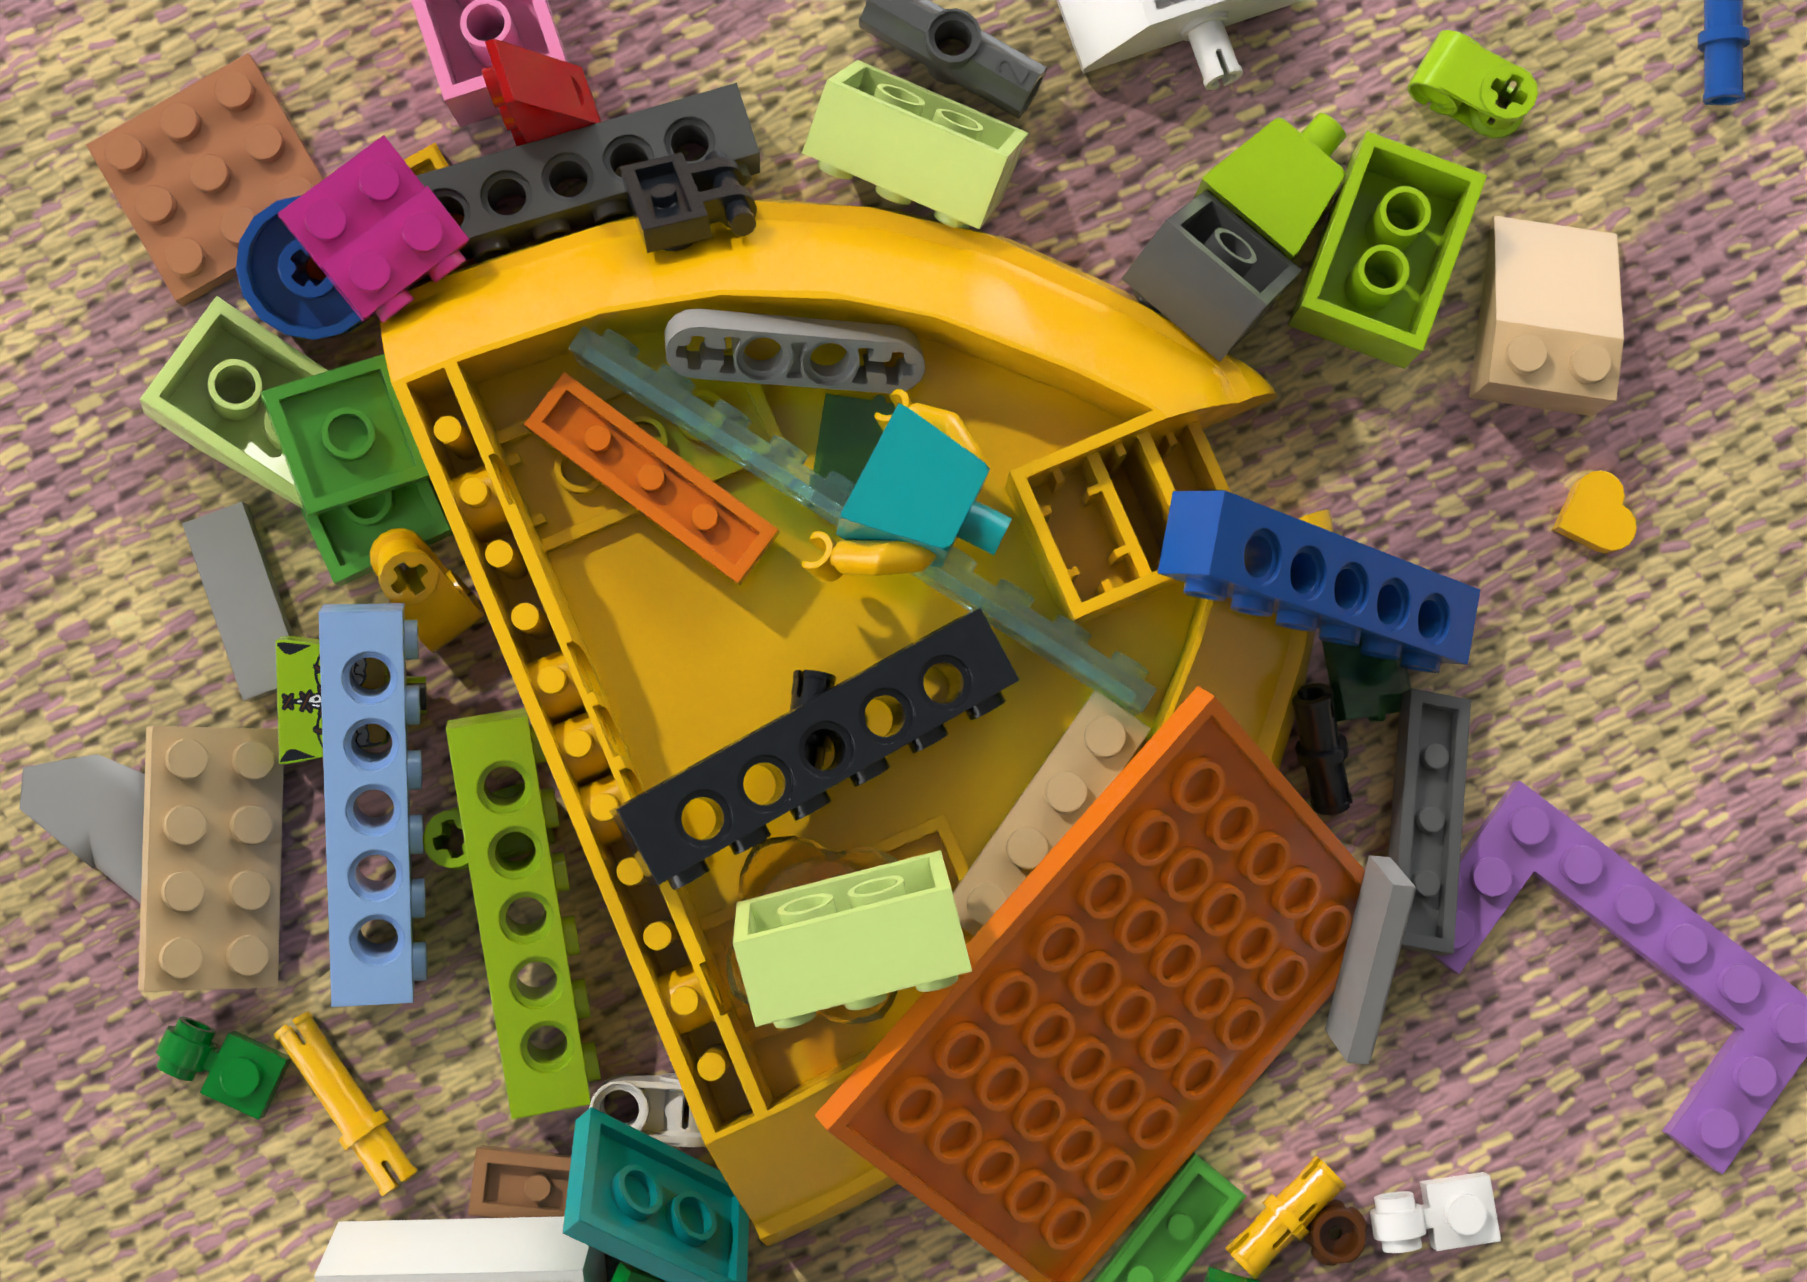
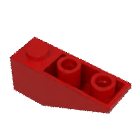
M498 39L485 41L492 66L481 69L493 105L495 108H499L507 131L511 130L516 146L601 122L590 86L581 66Z

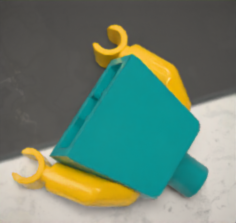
M896 389L890 394L889 397L895 406V410L892 415L888 416L882 415L879 412L875 413L874 417L883 433L839 516L836 535L845 540L837 543L824 532H814L810 536L809 542L819 550L824 551L825 554L816 562L803 561L802 567L822 582H833L843 574L881 576L922 572L929 566L943 567L957 537L995 555L1012 518L976 501L984 486L990 468L982 461L980 447L957 413L922 403L913 404L908 394L902 389Z

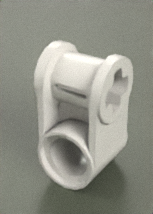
M676 1073L661 1075H614L603 1082L591 1099L590 1107L607 1114L604 1107L605 1096L612 1091H627L637 1100L639 1113L635 1119L625 1122V1124L669 1146L706 1147L690 1107L688 1123L684 1122L685 1095Z

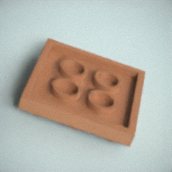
M249 53L86 144L173 298L181 306L187 305L237 276L236 261L239 240L255 215L277 200L303 195L324 179L258 64Z

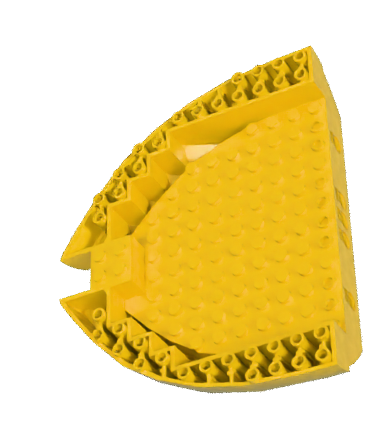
M763 199L754 200L757 206L755 216L756 227L753 232L746 236L735 235L731 228L726 227L722 222L710 224L712 238L696 241L689 247L678 251L658 250L647 253L634 216H629L451 272L437 283L431 280L408 289L414 300L384 323L380 320V328L391 384L704 1144L733 1194L754 1224L760 1240L765 1245L772 1246L858 1206L898 1184L829 1133L815 1117V1114L924 992L918 991L916 986L887 993L888 997L885 1001L870 1008L849 1010L843 1004L816 1011L817 1015L815 1018L796 1027L776 1028L774 1023L755 1027L733 946L737 902L939 850L942 852L951 889L954 892L1095 690L1151 728L1129 762L1194 689L1199 686L1218 699L1279 770L1296 717L1292 698L1297 695L1300 687L1305 685L1316 631H1300L1278 626L1275 624L1277 617L1275 613H1272V616L1265 617L1230 609L1232 599L1226 597L1225 601H1214L1186 595L1183 593L1184 582L1158 574L1173 491L1225 490L1231 492L1203 429L1277 398L1274 388L1256 370L1231 354H1227L1219 362L1164 314L1158 313L1140 303L1136 297L1126 291L1014 240L973 229L953 228L938 220L892 208ZM709 309L898 325L911 330L920 341L925 361V372L921 381L905 392L913 404L922 403L957 413L961 417L982 451V461L990 468L984 486L976 501L1012 518L995 555L957 537L943 567L929 566L922 572L881 576L843 574L833 582L818 580L802 567L803 561L816 562L825 554L824 551L819 550L809 542L810 536L814 532L821 531L829 535L837 543L845 540L836 535L839 516L883 433L874 417L875 413L879 412L882 415L888 416L892 415L895 410V406L889 397L890 394L694 379L681 376L667 362L664 334L667 323L675 314L684 310ZM692 336L690 344L686 345L687 350L699 351L701 343L705 342L704 337ZM725 337L726 349H723L724 355H733L731 337ZM766 337L757 338L745 347L744 352L752 359L767 360L774 357L779 352L781 346L773 339ZM826 343L818 346L812 352L810 358L820 365H833L843 359L847 351L839 344ZM859 348L860 366H863V354H867L866 348ZM893 352L891 359L883 362L884 366L894 367L897 359L904 357L903 353ZM563 372L570 375L779 530L780 534L740 586L523 425ZM1329 509L1298 518L1333 532L1332 516ZM981 608L1019 678V681L1001 690L1006 700L1004 704L971 721L964 711L943 723L949 733L943 739L916 753H912L909 745L906 744L885 756L891 766L888 770L854 787L849 777L826 790L832 800L831 802L795 821L790 811L766 824L771 836L750 849L734 855L728 845L705 859L710 870L694 881L676 890L671 888L668 880L660 885L649 884L613 819L610 810L789 712L792 697L793 671L814 670L836 676V684L834 685L836 686L958 617ZM930 667L924 676V689L933 701L942 704L949 695L950 685L948 678L941 670ZM872 699L865 709V722L871 732L884 737L891 729L893 722L892 713L885 703ZM833 743L832 750L825 752L822 771L826 770L834 759L835 750ZM754 765L747 771L744 777V790L751 801L763 805L773 797L776 783L774 776L767 768ZM695 798L684 807L681 821L688 835L701 840L707 837L714 829L716 817L710 804ZM962 928L965 944L967 945L974 936Z

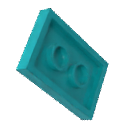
M590 1107L575 1120L562 1234L666 1282H747L749 1217L733 1194L720 1170L593 1107Z

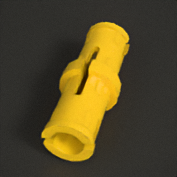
M1315 1155L1301 1173L1276 1197L1271 1193L1262 1202L1266 1207L1225 1249L1256 1280L1270 1265L1271 1261L1295 1238L1301 1241L1309 1233L1306 1229L1307 1225L1329 1202L1347 1187L1346 1184Z

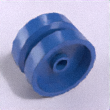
M300 196L275 201L253 217L239 240L236 272L243 297L260 320L285 335L315 340L353 331L364 322L327 277L323 280L313 279L308 274L307 263L311 258L310 255L278 217V212Z

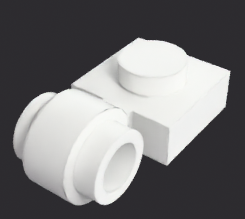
M1484 1172L1420 1181L1422 1205L1415 1203L1412 1192L1398 1191L1379 1194L1374 1197L1375 1208L1369 1211L1374 1239L1381 1241L1382 1250L1386 1253H1404L1422 1248L1421 1236L1426 1234V1229H1428L1430 1246L1436 1251L1501 1241L1490 1175Z

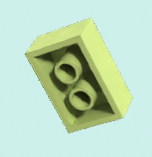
M856 60L827 79L802 153L817 159V167L831 176L846 180L856 176L877 185L875 188L876 193L889 201L903 205H909L911 201L935 210L934 217L945 225L966 229L973 226L980 229L1001 203L1029 133L860 60Z
M941 850L739 901L736 904L733 946L755 1027L774 1023L776 1028L796 1027L815 1018L817 1015L816 1011L843 1004L849 1010L866 1009L885 1001L888 997L887 993L914 986L921 992L936 991L956 983L959 979L958 975L972 972Z

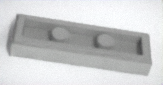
M239 502L182 523L242 699L246 702H252L277 692L275 640L281 636H294L249 505Z
M1371 855L1368 857L1325 1026V1031L1347 1063L1369 1064V1061L1372 1059L1416 891L1415 885L1391 857Z

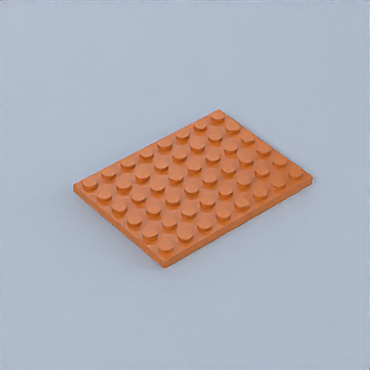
M1197 686L969 941L966 948L972 972L958 975V981L949 987L924 992L819 1109L815 1117L829 1133L1029 1282H1081L1335 991L1365 870L1218 699Z

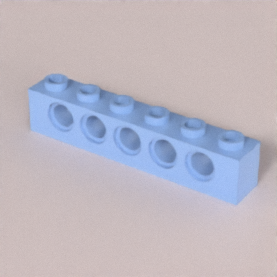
M405 603L323 604L318 614L331 1007L413 1003L415 981H427L426 941L414 942L413 918H425V878L412 879L411 854H424L423 814L410 815V790L422 789L421 750H409L408 725H420V686L407 685L406 660L419 659L418 620H405ZM363 658H377L386 664L391 678L387 684L380 688L368 689L357 683L352 673V666ZM377 724L384 727L390 733L392 744L383 752L368 753L357 745L354 733L363 725ZM367 790H380L390 796L394 808L385 816L370 817L359 809L356 798ZM382 855L394 864L396 871L385 880L375 881L365 877L361 873L358 864L367 856ZM380 919L392 924L397 931V935L389 942L377 944L367 940L360 928L371 920Z

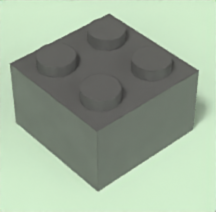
M1205 190L1165 220L1121 279L1133 288V294L1140 303L1158 313L1164 314L1220 362L1257 326L1301 273L1302 269L1208 190Z

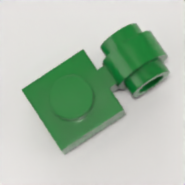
M179 1017L175 1026L167 1027L156 1049L157 1055L160 1056L156 1067L160 1071L185 1081H193L197 1072L209 1071L200 1091L201 1094L257 1120L265 1117L291 1062L289 1055L237 1031L229 1032L221 1049L217 1048L218 1044L212 1042L216 1030L188 1017Z

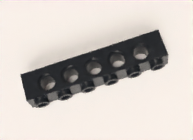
M978 608L958 617L610 810V813L649 884L660 885L668 880L671 888L676 890L707 873L710 868L705 859L728 845L734 855H737L770 837L771 833L766 824L790 811L796 821L822 808L832 801L826 790L849 777L854 787L885 772L891 767L885 757L906 744L909 745L912 753H916L943 739L949 734L943 723L964 711L971 721L996 709L1006 702L1001 690L1019 681V678L981 608ZM930 667L941 670L949 681V695L942 704L933 701L924 689V676ZM872 699L885 703L892 713V726L884 737L871 732L865 722V709ZM813 732H820L826 735L834 746V759L831 765L824 771L814 768L805 756V743ZM754 765L767 768L774 776L776 783L773 797L763 805L751 801L744 790V777L747 771ZM695 798L710 804L716 817L714 829L707 837L701 840L688 835L681 821L684 807Z

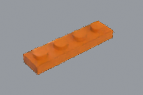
M563 372L523 424L529 431L739 586L780 534L776 527L565 372Z

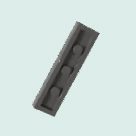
M1413 688L1401 693L1388 857H1391L1416 887L1400 949L1445 956L1454 954L1471 700Z

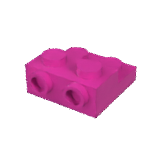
M384 135L278 212V217L363 322L376 313L384 323L414 300L408 292V288L427 274L434 283H437L466 261L459 250L470 239L428 185L424 187Z

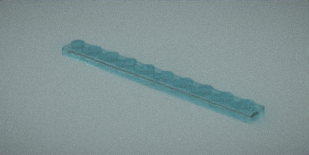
M584 325L568 347L579 364L836 527L838 526L839 516L856 484L834 471H830L826 479L803 465L808 456L798 447L777 435H774L769 443L747 429L752 421L745 414L718 399L714 407H711L692 395L691 393L696 385L671 367L662 364L657 372L636 359L640 350L618 333L606 329L603 335L599 336ZM954 546L943 567L929 566L922 572L910 573L970 612L981 608L990 625L1094 691L1097 690L1134 716L1144 711L1157 688L1144 681L1149 671L1141 664L1118 651H1114L1109 659L1087 645L1092 636L1084 628L1061 615H1057L1053 622L1049 621L1030 609L1034 598L1027 592L1002 578L996 586L989 583L973 572L977 562Z

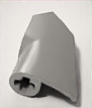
M98 754L23 767L19 809L92 869L97 867L141 904L145 774Z

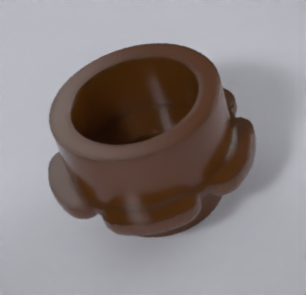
M1333 1199L1307 1225L1306 1229L1309 1233L1303 1238L1305 1243L1312 1247V1256L1322 1264L1335 1266L1338 1263H1350L1356 1260L1365 1248L1367 1225L1359 1210L1355 1207L1347 1208L1342 1201ZM1334 1226L1339 1227L1341 1231L1340 1236L1335 1239L1329 1236V1230Z

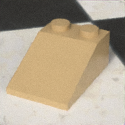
M1493 216L1469 398L1594 416L1617 401L1624 342L1617 234Z

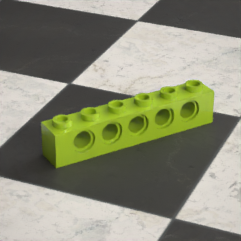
M525 708L448 720L446 735L511 1120L590 1105L591 1099L588 1082L601 1080L595 1041L582 1043L578 1020L590 1018L591 1015L585 978L571 979L568 956L580 954L575 916L561 917L558 893L570 891L564 851L551 853L547 828L560 826L554 787L540 789L536 765L547 762L533 726L529 722V716ZM511 767L522 775L524 785L517 794L511 797H498L488 790L485 784L486 777L496 768ZM519 832L530 837L535 847L527 858L520 861H510L498 853L496 849L498 841L506 834ZM530 897L538 900L544 906L545 911L536 922L519 924L509 917L507 913L509 906L519 898ZM532 962L546 963L555 971L552 980L541 987H531L524 984L519 979L518 974L525 965ZM543 1026L556 1027L565 1034L563 1041L552 1049L535 1047L529 1041V1037L536 1029Z

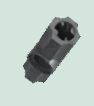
M867 0L859 18V28L924 64L929 74L938 82L947 85L959 84L1018 119L1027 111L1046 75L1047 67L982 31L977 20L970 13L958 8L944 9L930 0ZM956 39L963 42L968 49L960 55L950 56L941 52L937 46L945 40Z

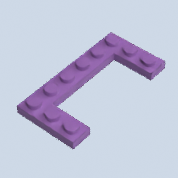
M1514 781L1460 854L1454 954L1445 956L1429 955L1453 973L1459 974L1532 874L1736 1027L1662 1130V1132L1712 1170L1723 1174L1807 1057V996L1524 783Z

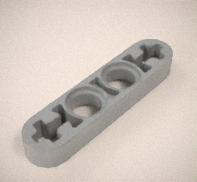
M687 309L675 314L667 323L664 332L667 362L681 376L694 379L891 394L896 389H902L903 391L912 389L921 381L925 372L924 356L916 334L908 328L898 325L709 309ZM692 336L704 337L705 342L701 343L699 351L687 350L686 345L690 344ZM725 337H731L733 355H724L723 349H726ZM757 338H770L781 346L779 352L767 360L752 359L744 352L745 347ZM826 343L839 344L847 351L844 358L833 365L824 366L817 364L811 360L810 356L818 346ZM859 348H866L867 354H863V366H860ZM893 352L903 353L904 357L898 358L894 367L884 366L883 362L889 361Z

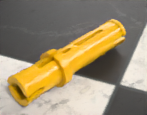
M310 1011L302 1013L292 1019V1021L306 1040L305 1045L291 1026L288 1027L287 1024L277 1030L273 1036L276 1041L281 1043L342 1133L338 1141L344 1150L353 1149L380 1190V1195L384 1197L399 1187V1184L386 1167V1162L390 1164L401 1182H406L418 1172V1169L411 1164L386 1128L385 1124L390 1121L382 1109L376 1112L371 1106L363 1091L352 1078L314 1021L312 1013Z

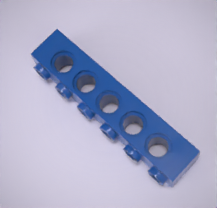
M1225 490L1173 491L1158 574L1184 582V594L1214 601H1225L1226 597L1231 598L1230 609L1265 617L1272 616V613L1277 614L1275 624L1278 626L1310 632L1316 631L1319 628L1320 640L1347 646H1358L1360 642L1362 643L1360 653L1390 660H1399L1401 656L1400 666L1409 670L1439 673L1441 663L1468 665L1480 589Z

